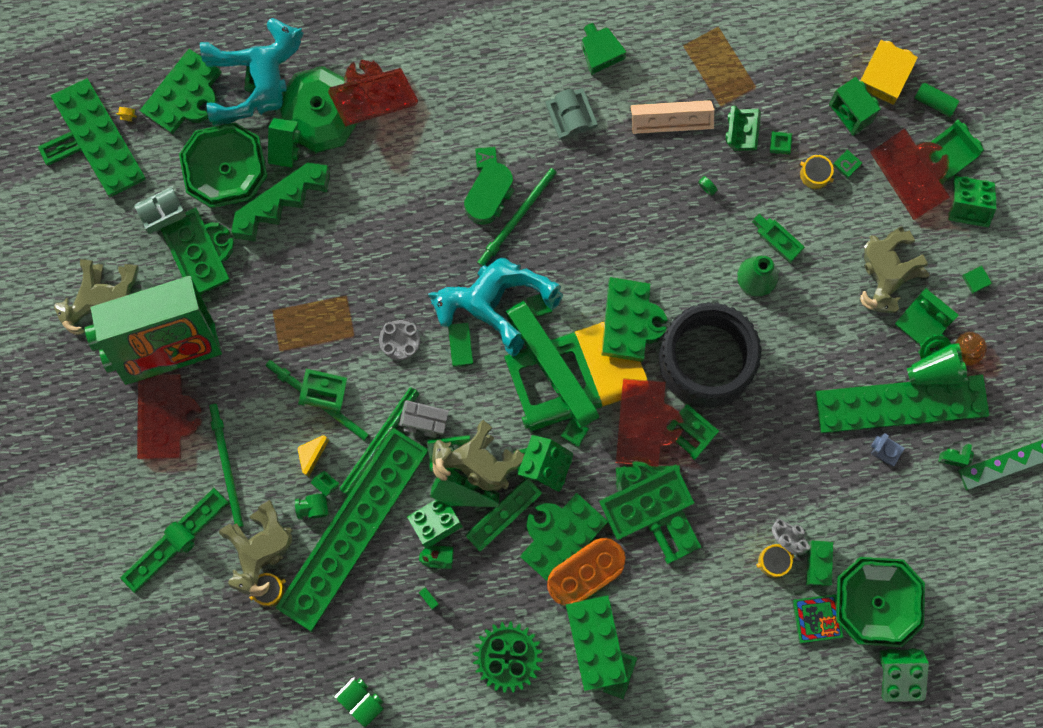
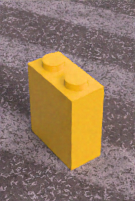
M880 40L860 81L866 85L869 94L894 105L918 57L909 50H902L896 47L892 42Z

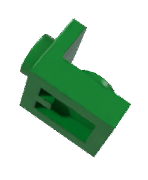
M966 444L963 446L962 454L958 450L947 449V451L940 453L938 462L964 468L969 463L971 464L974 451H971L972 445Z

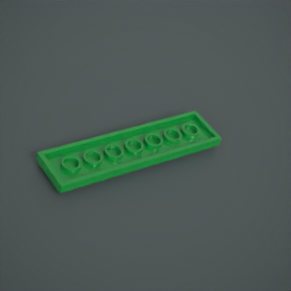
M983 375L967 376L969 382L964 385H916V383L903 382L816 391L815 397L820 434L989 417Z

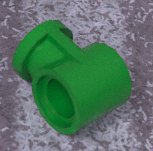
M322 493L306 496L305 500L295 499V511L298 520L306 516L309 519L329 516L327 497Z

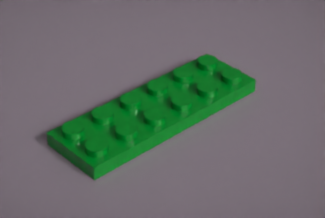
M88 78L50 95L109 198L146 180Z

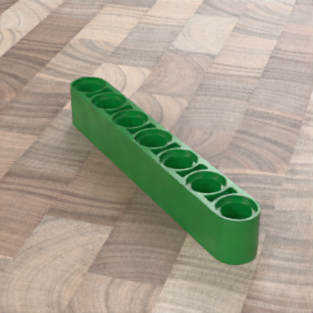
M522 301L506 310L505 313L510 323L521 333V339L524 341L527 349L577 425L582 429L600 418L594 405L527 304Z

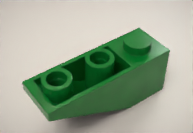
M446 469L451 473L450 476H446V481L436 478L431 486L430 497L449 506L497 507L499 505L500 493L494 490H483L478 485L471 484L468 478L459 475L453 469Z

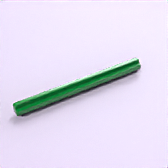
M410 387L341 485V492L349 496L392 428L396 429L399 425L404 402L407 400L415 402L419 396V392L416 389Z

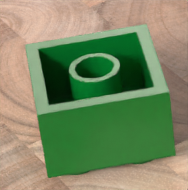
M857 77L836 89L829 102V106L852 136L873 123L880 111L877 99L870 96L866 85L859 81Z

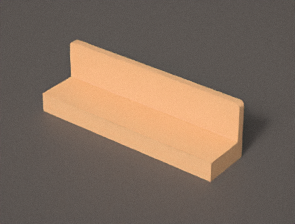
M711 101L631 105L633 134L714 129V108Z

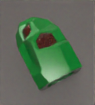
M430 546L427 549L424 548L419 555V561L429 568L452 570L454 547Z

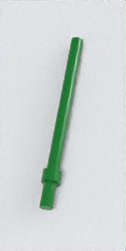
M553 168L549 169L495 240L487 245L486 251L477 261L479 266L486 265L490 258L498 253L500 245L557 174Z
M272 360L266 363L265 366L274 372L279 380L283 383L287 382L301 393L302 383L291 376L290 371L286 368L282 369ZM307 392L309 397L322 399L315 393ZM321 408L363 441L369 436L367 432L342 413L337 414L333 413V410Z
M211 404L209 405L212 418L210 424L216 436L234 524L237 523L239 528L244 527L223 433L225 428L223 419H220L218 405Z

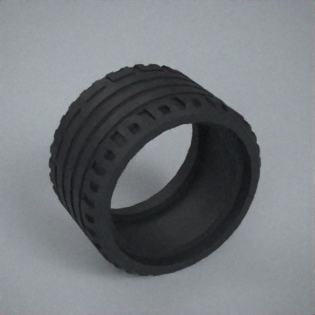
M706 302L700 303L697 306L693 305L682 311L681 315L678 314L665 333L659 352L660 373L671 392L687 404L691 403L692 406L700 408L721 407L722 404H729L747 389L759 369L762 347L760 346L761 341L758 332L754 330L753 323L734 307L730 308L726 304L716 302L714 304ZM708 325L723 329L733 336L742 352L743 363L740 375L732 382L717 387L699 385L685 376L676 360L675 348L678 339L688 330Z

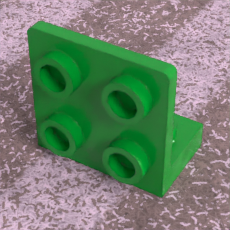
M955 176L953 179L954 200L948 214V220L989 228L996 212L995 183L987 180Z
M925 288L896 321L895 326L920 345L926 341V337L930 338L933 334L941 335L959 314Z

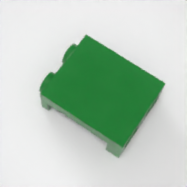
M957 120L930 143L923 145L916 155L943 185L976 160L984 152L982 143L971 135L967 125Z

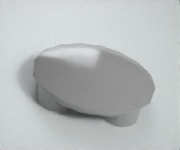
M403 320L386 323L379 336L380 348L391 359L405 360L416 353L420 345V335L416 326Z
M782 519L776 520L772 526V533L778 543L794 554H806L810 549V545L803 536L805 534L804 529L799 525L792 526Z

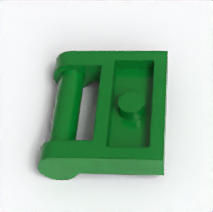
M306 369L298 405H311L333 410V413L340 414L347 378ZM307 392L336 398V401L332 402L309 397Z
M686 404L662 434L673 439L695 460L719 430ZM678 425L695 439L699 446L695 448L678 434L674 428Z
M683 510L648 525L650 532L653 531L666 557L664 558L666 564L701 548ZM664 525L678 549V552L674 554L660 528Z

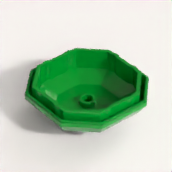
M323 66L295 73L286 87L287 91L282 93L283 104L281 108L275 110L278 119L298 122V130L301 131L298 144L314 153L344 146L364 114L358 86ZM317 102L321 103V106L318 108L314 107V104Z
M236 122L195 131L179 153L186 193L211 209L252 200L268 176L260 137ZM224 167H229L227 172L222 171Z
M859 557L837 577L836 622L857 645L903 647L924 627L925 582L904 559ZM876 598L881 600L879 607L874 604Z

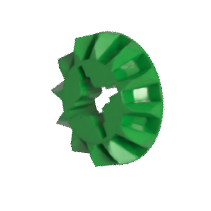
M933 334L930 338L926 337V341L920 344L921 349L918 351L920 359L936 352L935 350L933 352L930 350L932 347L935 348L937 346L940 350L951 344L950 340L942 334Z

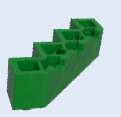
M306 163L236 211L231 231L235 239L256 242L259 222L280 225L283 206L303 208L307 189L327 192L330 178L328 165Z

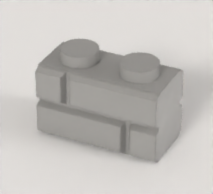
M407 400L404 402L399 426H403L406 432L416 433L417 430L425 432L424 436L436 438L437 435H443L448 410Z

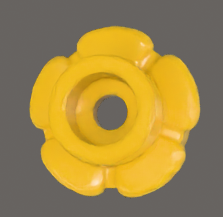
M119 107V112L116 113V115L120 116V120L132 121L133 117H137L135 115L136 109Z

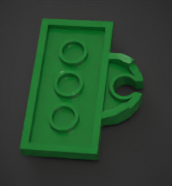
M188 49L139 111L172 135L185 119L192 123H201V121L208 119V113L199 110L200 106L203 103H217L218 101L211 86L222 71L216 66L206 67L202 57Z
M195 207L186 211L185 217L161 228V231L182 277L191 275L201 295L231 281L223 262L233 253L235 243L233 238H229L225 244H219L218 238L222 235H229L231 232L220 223L211 222L204 224L198 209Z
M609 278L601 356L643 362L645 343L652 344L658 342L664 335L667 327L657 328L652 324L653 320L666 324L668 319L658 305L649 302L650 283Z
M635 461L632 462V465L639 472L638 477L635 479L628 478L625 466L620 469L616 478L618 492L599 500L617 540L695 504L677 465L656 473L648 464Z
M577 493L563 508L550 503L538 505L535 509L543 512L546 515V520L544 523L539 524L534 520V516L529 514L526 527L533 542L519 557L545 581H548L552 570L587 546L608 521Z

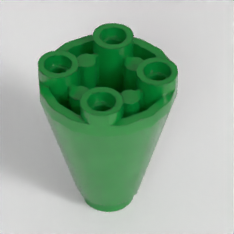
M753 256L746 259L740 265L737 272V281L746 295L763 297L775 289L778 283V270L770 257Z
M959 343L949 344L912 364V367L907 368L910 383H916V385H964L968 383L967 369L961 356L962 352Z

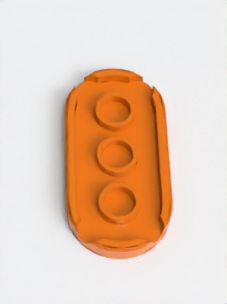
M600 538L594 540L555 567L547 581V589L552 599L564 606L584 601L616 579L624 569L626 556L623 548L611 539Z

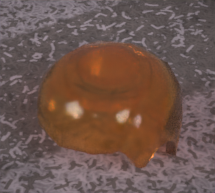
M965 332L955 342V344L959 343L963 362L967 366L978 364L986 354L987 346L985 339L977 333Z

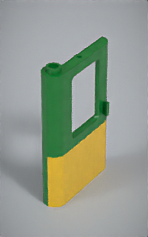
M604 322L551 340L560 356L567 353L575 355L586 384L583 390L595 409L650 391L641 362L601 356ZM527 348L520 350L514 357L510 354L504 356L525 416L521 418L525 429L529 428L532 432L573 418L560 397L538 405L530 404L519 374L521 369L537 364Z

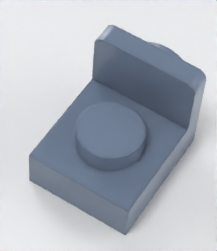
M884 433L881 437L877 436L873 441L871 447L874 449L871 454L894 467L905 448L889 439V435Z

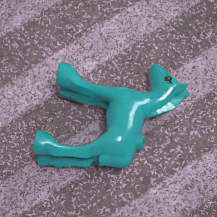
M271 18L267 21V28L274 37L275 43L269 46H254L240 51H221L209 42H200V53L206 67L249 66L256 87L249 98L237 106L224 107L217 103H207L208 118L212 122L213 127L252 117L256 110L262 115L267 111L281 108L283 104L282 92H286L287 88L285 79L280 77L279 65L289 59L299 49L300 39L304 35V32H301L302 28H293L277 19Z
M499 258L488 267L483 265L479 269L478 276L480 277L470 288L445 287L438 292L429 293L428 296L432 299L431 304L435 308L441 327H449L452 324L455 310L463 308L476 319L496 329L501 334L505 350L514 357L522 349L524 341L521 339V333L494 310L499 304L503 292L506 288L515 286L533 288L542 295L545 304L553 310L563 298V293L560 292L561 285L552 282L545 276L535 274L527 268L520 270L521 265L511 263L506 258Z

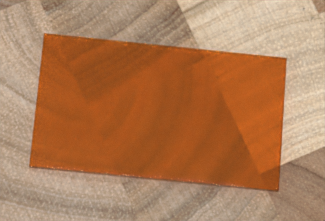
M719 27L683 45L720 106L756 87Z
M347 295L272 310L279 351L354 336Z

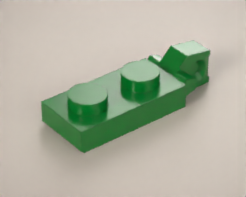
M760 214L753 219L752 223L758 228L757 233L789 263L804 250L805 246L776 220L773 221L770 218L766 220Z

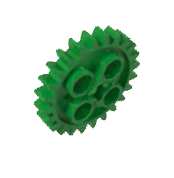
M511 621L508 627L505 626L504 622H501L499 629L493 624V632L485 629L487 636H479L482 644H475L479 648V652L473 653L474 656H478V660L474 661L473 664L480 665V668L475 672H483L480 680L487 678V687L494 683L495 691L502 686L503 693H506L508 687L514 693L517 685L523 690V682L531 685L529 678H537L534 670L542 669L537 665V662L543 661L537 655L542 653L543 650L536 649L540 641L533 642L536 634L527 635L529 628L527 627L522 631L520 623L514 628ZM501 639L504 642V648L501 651L494 650V640ZM517 641L525 643L526 649L523 653H517L514 650V644ZM507 651H510V655L525 656L527 660H510L509 663H506V659L491 658L489 654H506ZM493 661L501 663L502 670L499 673L492 672L490 666ZM515 663L523 665L524 671L521 675L513 673L512 666Z

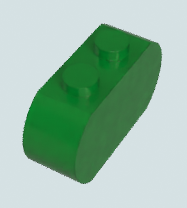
M500 163L485 165L464 200L465 212L474 223L485 225L493 222L496 216L500 217L503 213L505 200L511 199L515 191L513 189V176L505 165Z

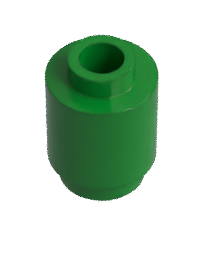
M175 521L164 530L165 538L179 553H188L195 546L194 541L196 538L182 523L179 524Z

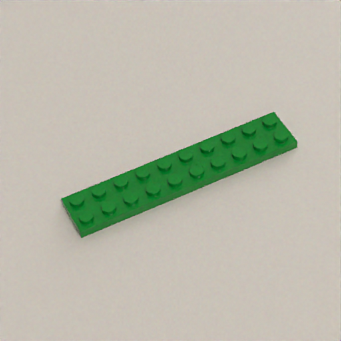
M392 428L275 607L277 610L311 632L313 631L428 453V449L395 428Z

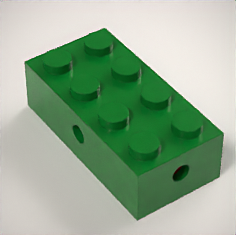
M609 596L566 604L585 694L628 684Z

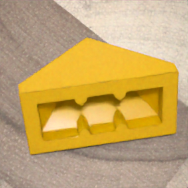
M320 436L298 447L304 475L310 477L329 442L326 436Z

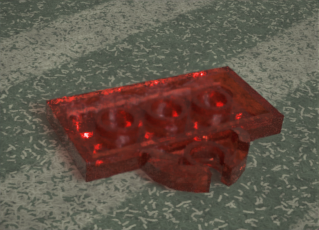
M360 60L359 68L365 74H359L355 69L356 64L352 62L345 72V83L330 87L328 90L345 126L413 107L418 103V99L401 68L383 72L374 60L372 62Z
M904 128L870 153L913 220H917L950 198L940 182V179L946 175L949 169V157L947 154L943 155L939 162L934 163L931 160L932 153L941 151L943 147L933 142H922L916 145L907 129Z
M180 374L156 375L138 381V460L181 459V438L190 436L201 425V419L196 418L193 421H187L186 419L189 411L201 413L202 410L194 399L182 395V376Z
M623 378L616 463L632 464V462L637 461L644 462L649 466L658 467L660 446L676 442L681 435L682 429L678 428L671 431L666 427L667 422L671 419L683 423L679 411L674 406L664 403L666 382Z

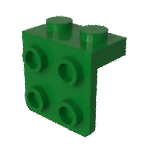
M532 435L517 475L538 481L559 492L565 483L567 472L572 464L573 452L552 439Z
M916 648L909 650H880L879 659L883 667L881 695L883 701H924L926 699L929 662L924 651Z

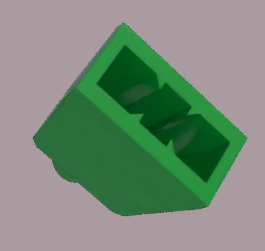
M594 23L584 27L587 36L582 39L581 46L591 75L625 60L626 50L609 28H603L598 31Z

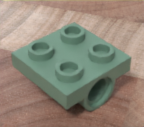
M583 88L576 91L573 89L564 90L558 93L554 99L545 101L559 140L596 128L598 125Z
M173 187L135 204V209L148 234L158 231L186 216Z

